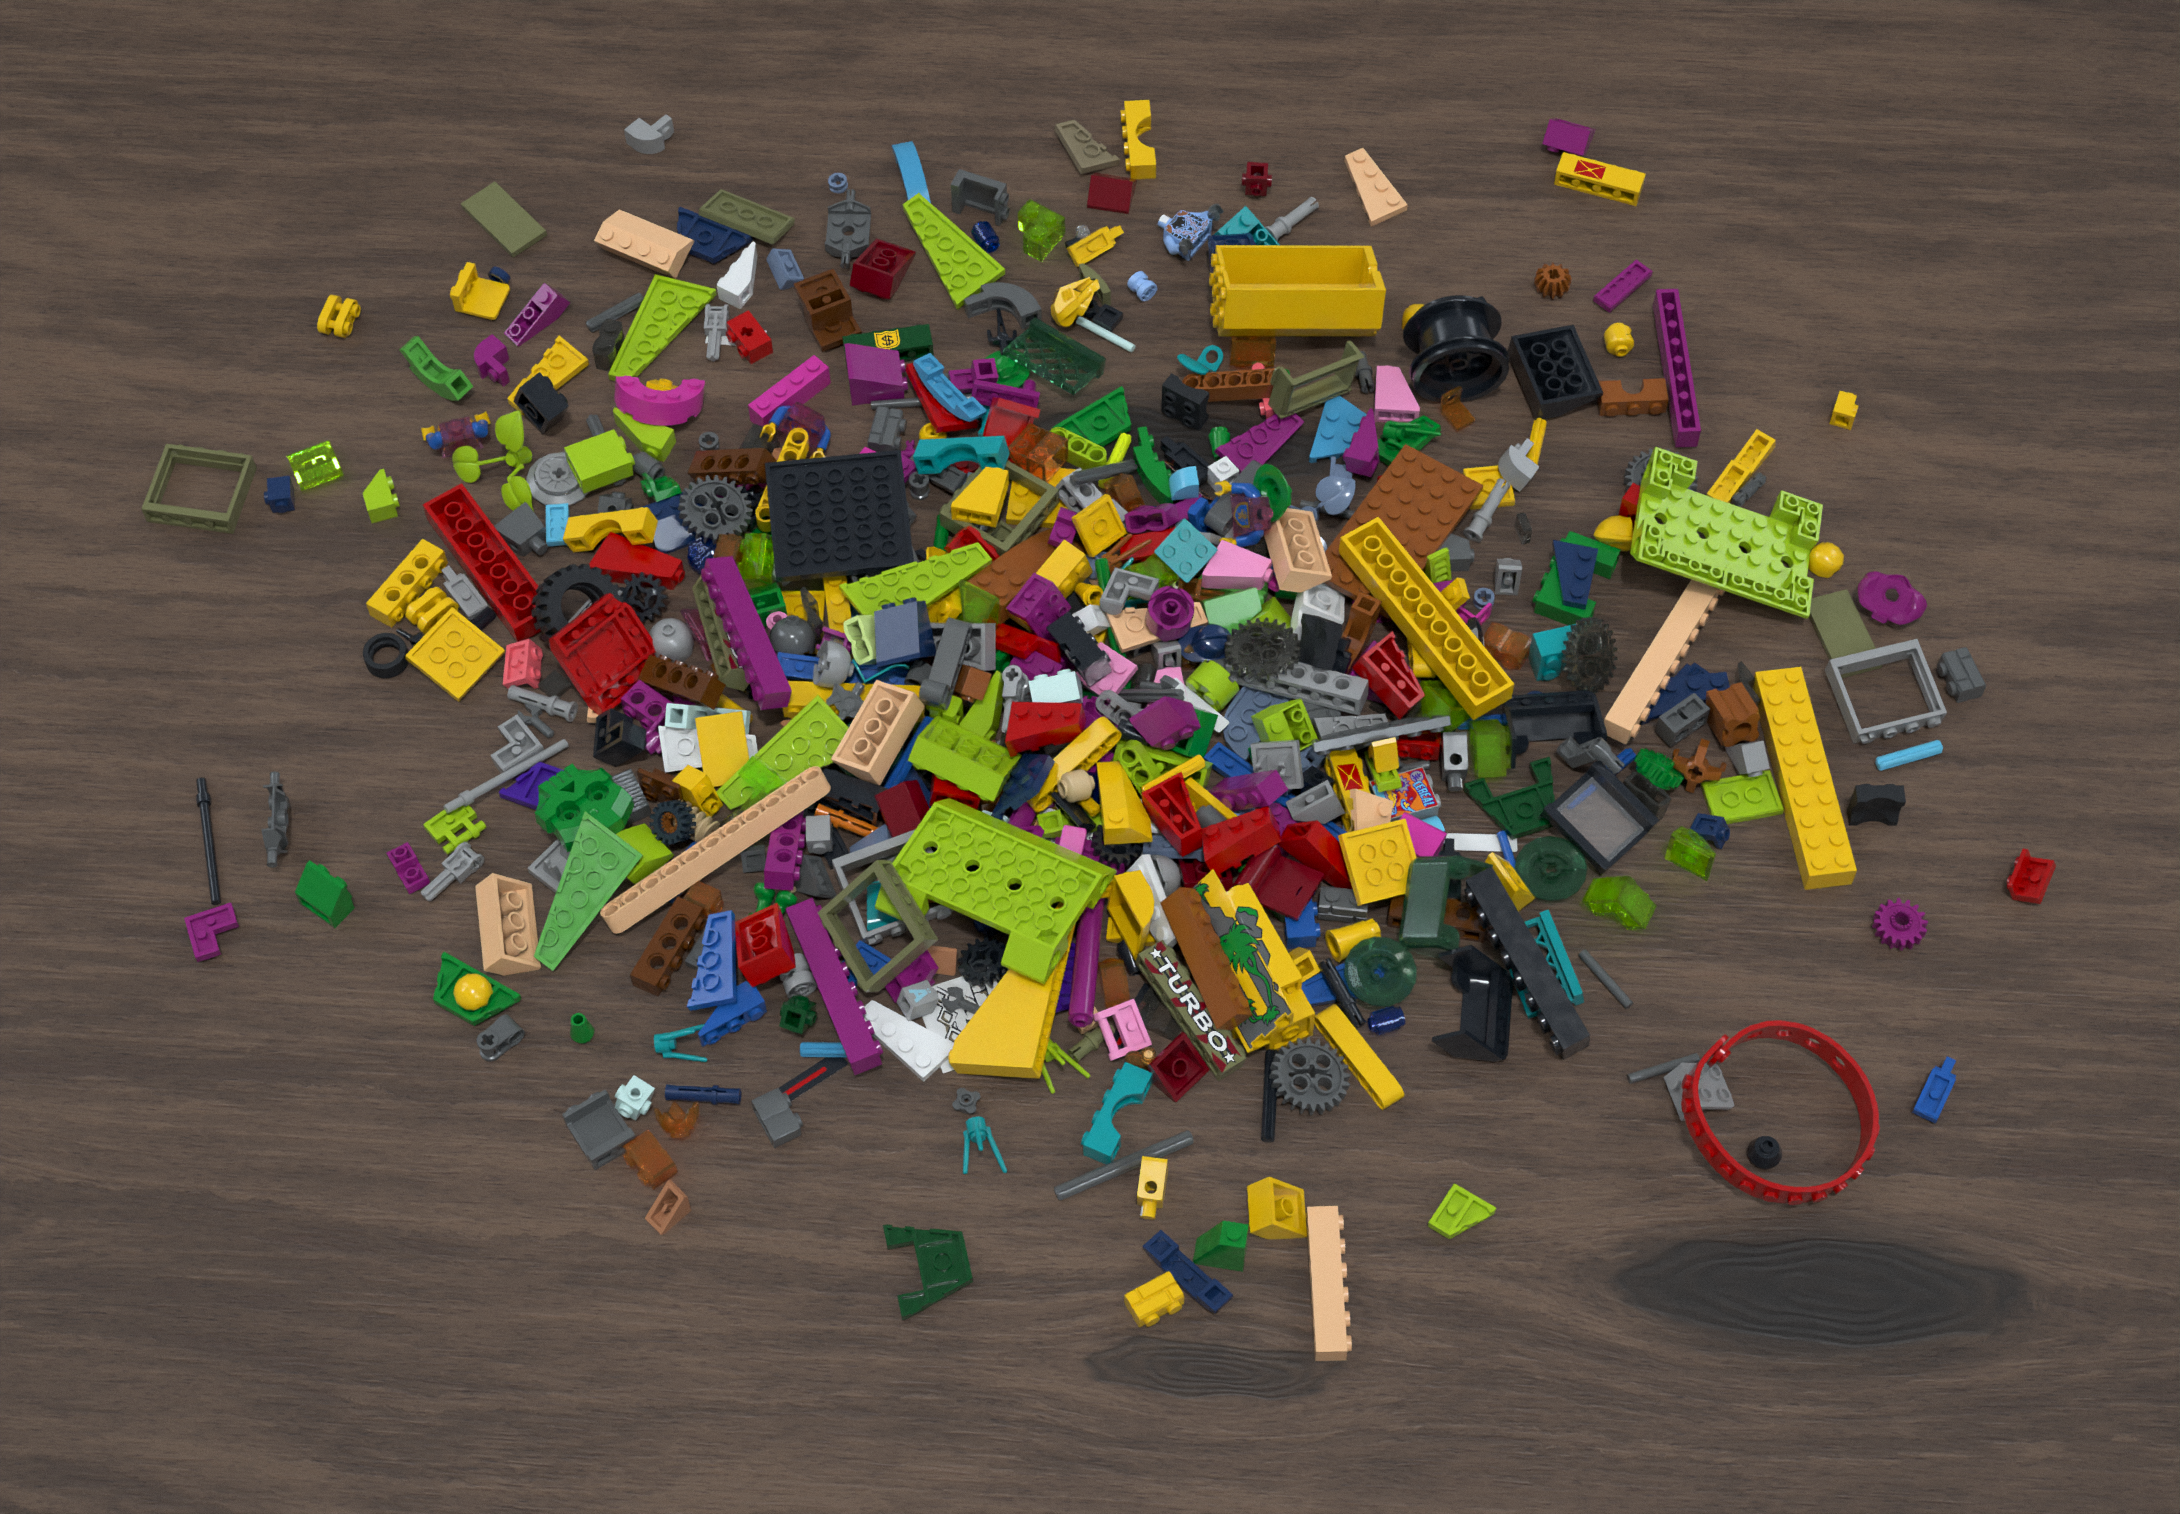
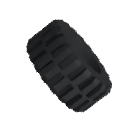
M576 564L568 565L548 576L538 586L536 590L538 594L532 600V604L536 605L531 610L532 617L537 619L534 626L536 630L540 629L543 633L540 637L543 641L549 640V638L568 624L561 610V599L566 591L571 589L578 590L587 595L593 604L608 593L613 594V597L620 602H624L623 596H619L617 592L620 590L618 584L613 585L610 581L612 577L608 573L602 575V569L596 566L590 569L589 564H581L579 566Z

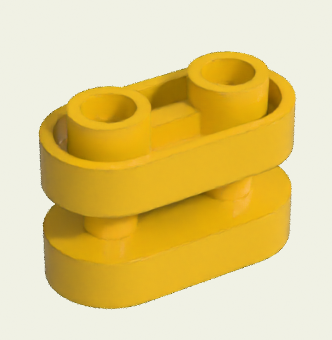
M329 295L318 318V332L329 335L332 329H334V335L337 337L346 338L353 330L354 320L359 317L361 311L358 301L346 298L344 303H342L340 296Z
M434 587L428 589L423 596L407 606L405 617L412 624L417 625V628L422 633L426 634L451 607L458 611L459 605L452 598L447 597L442 589Z

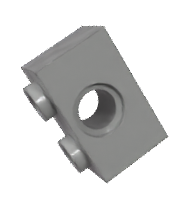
M1073 472L1056 485V488L1059 489V498L1069 510L1077 513L1103 496L1092 482L1073 485L1072 480H1070V475H1073Z

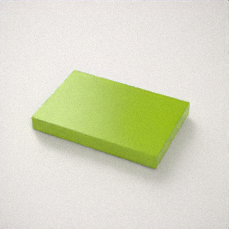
M1762 771V775L1748 777V774L1723 778L1719 781L1702 782L1700 787L1710 815L1724 817L1727 824L1783 814L1784 808L1771 771Z

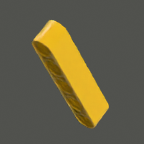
M794 428L789 432L777 462L806 458L809 451V438L806 430ZM797 440H802V441H803L802 443H799V444L794 443V442L797 441ZM767 486L755 513L757 526L763 532L771 531L770 519H762L764 516H770Z
M1100 717L1095 720L1053 759L1055 763L1039 793L1026 801L1035 812L1045 810L1053 803L1051 794L1058 792L1057 784L1061 780L1062 774L1079 769L1088 771L1119 742L1122 736L1121 732L1106 717Z
M1332 1004L1315 1015L1314 1024L1333 1049H1338L1336 1054L1339 1057L1344 1056V1064L1349 1066L1348 1069L1380 1109L1384 1110L1404 1097V1091L1400 1084L1337 1005Z

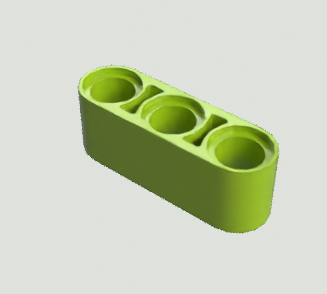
M1055 427L1049 431V451L1054 456L1083 470L1107 464L1106 450L1102 446L1062 427Z
M1129 740L1119 751V762L1140 795L1143 785L1162 775L1141 742ZM1127 750H1132L1136 757L1129 756ZM1139 770L1146 771L1148 777L1142 776Z

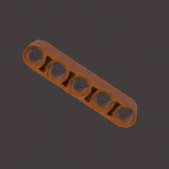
M1275 368L1209 372L1206 375L1195 373L1185 376L1182 382L1189 387L1209 392L1208 402L1270 398L1274 386L1271 385L1270 380Z

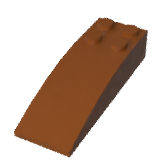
M1053 527L1014 546L967 582L966 601L998 624L1006 621L1009 618L1006 611L1007 606L1032 574L1036 573L1057 549V547L1047 544ZM1073 539L1072 545L1087 555L1088 553L1084 545Z

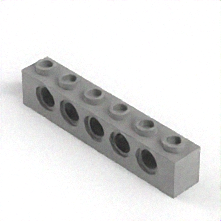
M1235 646L1226 664V670L1230 673L1228 679L1232 683L1236 681L1238 685L1293 699H1302V701L1356 715H1360L1368 697L1369 680L1338 671L1316 668L1312 665Z

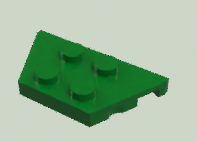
M1122 386L1053 426V428L1062 427L1104 447L1119 438L1121 433L1131 431V421L1128 415L1124 388Z
M442 953L441 969L437 976L438 984L433 997L436 1005L476 1026L522 999L519 993L448 953ZM466 974H479L485 977L493 988V994H491L488 1004L477 1010H465L459 1006L453 994L457 981Z

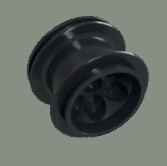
M1446 296L1425 304L1408 320L1403 329V340L1411 351L1418 354L1410 365L1409 375L1419 395L1439 403H1461L1483 397L1497 389L1505 381L1509 372V354L1501 343L1493 340L1498 335L1502 326L1501 315L1493 305L1472 296Z

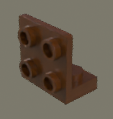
M641 768L638 769L639 784L647 800L662 803L683 799L681 786L672 782L675 776L656 768L652 773Z

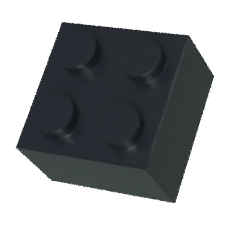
M540 372L519 387L513 401L542 435L564 418L569 407L566 397L562 393H558L553 388L551 380Z

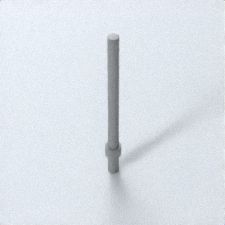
M563 739L470 791L465 790L458 794V798L443 805L444 810L450 813L461 806L466 807L470 805L477 797L530 769L538 762H542L568 748L567 741Z

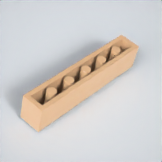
M1338 1206L1307 1207L1306 1223L1315 1361L1346 1360L1347 1351H1352L1351 1335L1346 1336V1327H1350V1312L1345 1311L1344 1302L1349 1300L1348 1287H1343V1278H1347V1265L1341 1261V1254H1345V1239H1340L1339 1231L1344 1230L1343 1215H1338Z

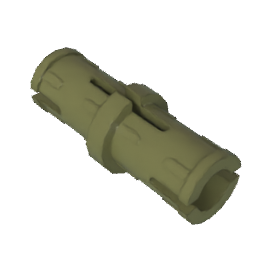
M1110 1025V1028H1111V1030H1112V1033L1114 1034V1033H1115V1030H1114L1113 1026ZM1099 1026L1091 1033H1085L1081 1041L1068 1049V1054L1071 1058L1075 1056L1074 1061L1077 1063L1092 1050L1096 1051L1100 1046L1099 1044L1105 1040Z

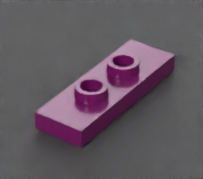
M1636 259L1594 296L1593 301L1610 313L1652 276L1653 271Z

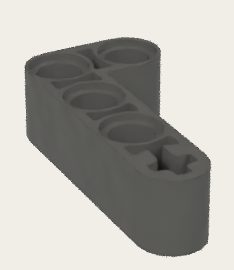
M1252 460L1233 483L1253 484L1256 471L1262 464ZM1232 492L1222 495L1206 514L1204 525L1222 536L1226 535L1236 523L1234 518L1236 506L1239 503L1247 502L1248 497L1245 494H1232Z
M950 617L947 619L929 679H924L920 687L919 699L924 705L943 710L948 709L971 636L972 623Z

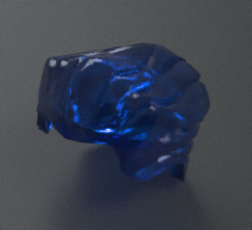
M700 536L698 539L694 538L689 542L687 554L689 566L699 575H701V571L705 567L706 559L724 557L716 543L713 545L712 539H708L704 543L703 536Z

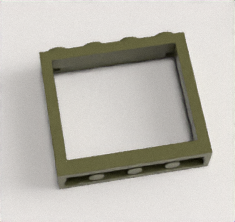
M166 444L142 506V512L146 521L234 534L257 469L252 455H245L244 453L238 454L224 450H209L203 447L194 448L181 444ZM180 463L241 472L227 513L161 504L175 464Z
M1008 460L1004 470H1008L1009 479L1036 493L1041 498L1004 542L968 522L952 520V502L982 472L980 465L975 473H971L962 488H958L954 492L952 499L948 504H944L939 512L940 526L955 535L960 529L969 525L980 532L981 537L988 544L996 549L999 556L1030 538L1059 503V489Z
M876 860L818 912L822 925L829 931L834 940L835 947L841 951L847 967L852 970L857 978L859 987L864 992H879L939 940L890 860ZM878 878L914 937V940L873 975L837 914Z

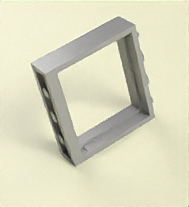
M1918 639L1831 659L1825 668L1853 744L1859 742L1867 744L1879 737L1891 738L1897 735V733L1904 731L1912 733L1924 726L1929 728L1936 727L1941 724L1947 714ZM1909 659L1930 712L1861 729L1841 674Z
M915 830L833 859V869L841 889L843 890L849 885L844 872L900 852ZM931 847L926 848V853H933ZM853 899L848 904L863 943L874 945L881 942L883 937L891 934L895 937L906 932L907 926L901 920L867 932L855 900ZM938 905L930 908L925 918L927 921L934 918L941 920L949 917L954 910Z

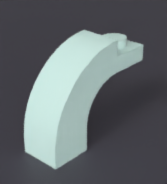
M667 703L665 727L697 729L695 718L742 711L745 733L749 734L751 711L715 708L712 710L704 706Z

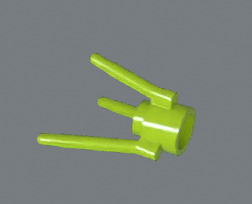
M1049 1037L1044 1060L1050 1062L1056 1059L1061 1065H1065V1061L1062 1059L1064 1058L1082 1075L1090 1078V1074ZM1043 1063L1042 1074L1050 1092L1054 1094L1055 1089Z

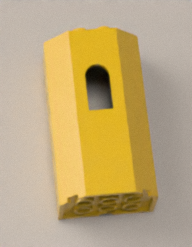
M1216 245L1215 254H1211V267H1214L1213 273L1209 275V285L1212 286L1213 303L1210 305L1213 327L1217 328L1219 336H1376L1377 331H1380L1382 325L1386 289L1381 273L1377 271L1378 264L1372 246Z

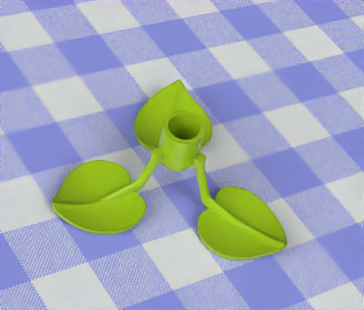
M517 410L501 416L495 424V433L498 441L501 444H505L506 449L509 450L506 456L478 461L476 449L470 446H462L454 451L452 462L458 476L463 481L472 483L480 477L479 465L506 460L509 466L517 468L507 477L508 483L504 484L501 488L505 504L514 511L526 502L533 510L529 484L524 478L515 476L520 470L524 469V464H528L532 460L531 450L523 446V422L521 412Z

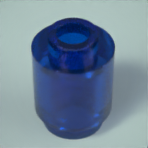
M979 221L973 226L971 235L986 253H992L999 248V237L988 221Z
M1390 1006L1370 1012V1018H1367L1371 1033L1375 1032L1377 1036L1399 1030L1401 1026L1406 1025L1405 1016L1400 1006Z

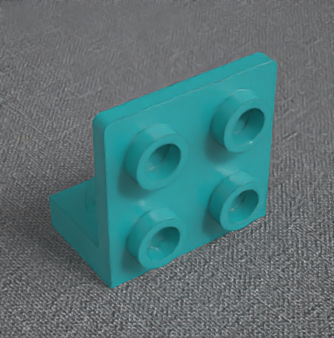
M1184 518L1175 525L1176 528L1154 550V553L1185 583H1188L1218 549Z

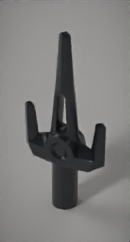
M998 308L997 337H993L988 329V341L992 345L1000 346L1001 355L1009 357L1008 346L1018 342L1017 331L1013 330L1012 338L1009 337L1005 329L1001 309Z

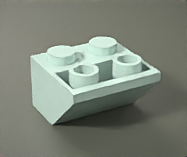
M1070 669L1057 672V675L1050 677L1047 674L1035 676L1034 680L1029 681L1032 702L1083 703L1081 679L1075 671L1071 672Z

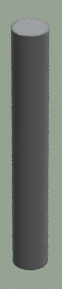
M1586 949L1581 951L1578 956L1625 1009L1630 1008L1633 1005L1632 1000Z
M1697 1053L1627 1074V1079L1630 1084L1670 1072L1681 1063H1697L1700 1058Z

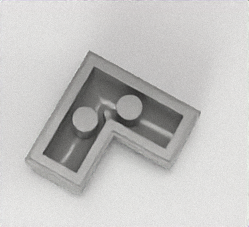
M1115 567L1100 598V607L1108 614L1117 615L1121 613L1128 596L1149 601L1152 594L1158 590L1159 579Z
M515 715L498 726V730L509 744L491 754V758L499 772L503 773L543 751L544 748L521 718Z

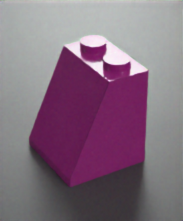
M850 343L845 344L852 406L870 404L871 401L905 399L904 391L908 390L907 377H902V373H906L904 359L900 360L899 351Z

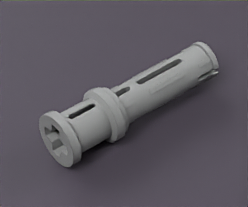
M1309 197L1308 200L1285 217H1278L1274 224L1265 228L1278 242V238L1289 234L1295 224L1318 209L1319 204L1317 202L1311 205L1316 199Z
M1499 478L1482 508L1473 514L1471 524L1463 531L1468 539L1474 542H1481L1483 539L1482 534L1486 527H1490L1492 524V515L1510 488L1509 482L1503 485L1504 479Z
M511 685L508 690V699L537 706L546 710L550 716H561L568 722H572L576 717L578 703L575 701L567 702L561 700L556 695L548 697L517 687L516 685Z

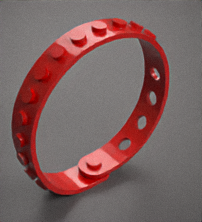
M1782 1020L1765 1021L1750 1025L1739 1031L1723 1046L1729 1039L1724 1034L1697 1062L1689 1074H1685L1681 1084L1683 1089L1681 1109L1693 1141L1715 1171L1734 1187L1751 1196L1767 1202L1788 1203L1789 1205H1799L1809 1201H1813V1203L1823 1201L1833 1191L1835 1194H1838L1847 1188L1846 1181L1850 1177L1855 1180L1864 1170L1861 1167L1866 1160L1869 1161L1874 1154L1875 1147L1873 1146L1879 1135L1880 1125L1878 1104L1872 1086L1858 1063L1841 1045L1812 1027ZM1759 1038L1786 1040L1818 1055L1844 1081L1858 1109L1861 1123L1860 1144L1848 1170L1839 1178L1828 1183L1809 1187H1793L1765 1180L1741 1166L1715 1137L1703 1114L1698 1084L1704 1064L1710 1058L1711 1060L1707 1063L1710 1068L1717 1061L1721 1064L1731 1054V1048L1740 1043ZM1809 1038L1814 1039L1819 1043L1812 1042ZM1836 1056L1843 1061L1844 1065L1837 1060Z

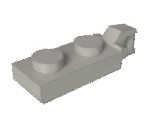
M450 566L441 570L446 580L443 583L446 591L458 603L459 608L469 621L473 620L488 607L485 600L465 574L460 573L456 575Z

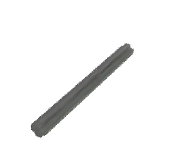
M1186 1130L1055 1186V1195L1058 1200L1068 1198L1140 1167L1142 1156L1161 1158L1194 1143L1193 1136L1189 1130Z

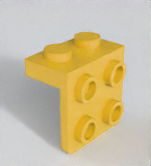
M467 262L464 269L459 272L456 285L451 288L450 298L457 312L495 320L510 292V287L508 284L479 278L476 265Z

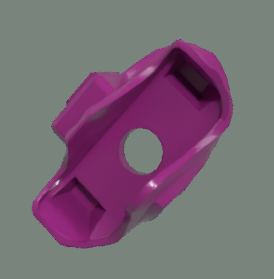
M1873 571L1867 573L1858 584L1860 604L1873 612L1872 618L1881 623H1886L1889 620L1899 625L1907 624L1921 618L1926 610V599L1913 588L1909 580L1903 575H1888ZM1888 589H1895L1898 592L1899 597L1896 601L1886 597Z

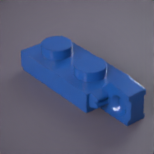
M1947 1056L1942 1068L1935 1066L1932 1069L1912 1113L1936 1124L1956 1081V1075L1951 1073L1956 1060Z

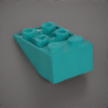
M1247 206L1241 209L1214 234L1251 233L1256 245H1280Z

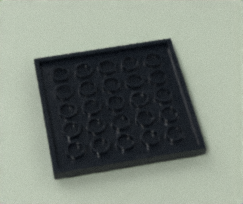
M901 450L765 463L776 582L883 572L914 562Z

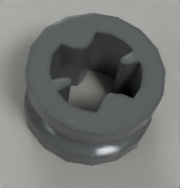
M705 432L699 437L701 451L719 449V439L715 433ZM707 441H711L712 444H711V445H707L706 442H707Z

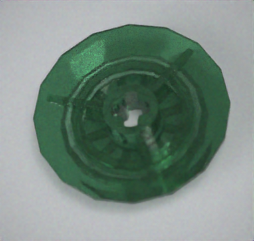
M1547 836L1536 838L1524 845L1517 855L1515 871L1534 897L1542 900L1557 901L1567 899L1579 891L1586 879L1587 864L1584 855L1576 845L1564 838ZM1555 869V873L1552 871L1547 873L1546 870Z
M1371 937L1362 940L1350 950L1345 960L1344 977L1349 989L1359 1000L1372 1006L1387 1007L1400 1003L1411 993L1416 983L1417 967L1412 954L1403 944L1391 938ZM1377 969L1384 973L1382 978L1379 977V974H1374Z

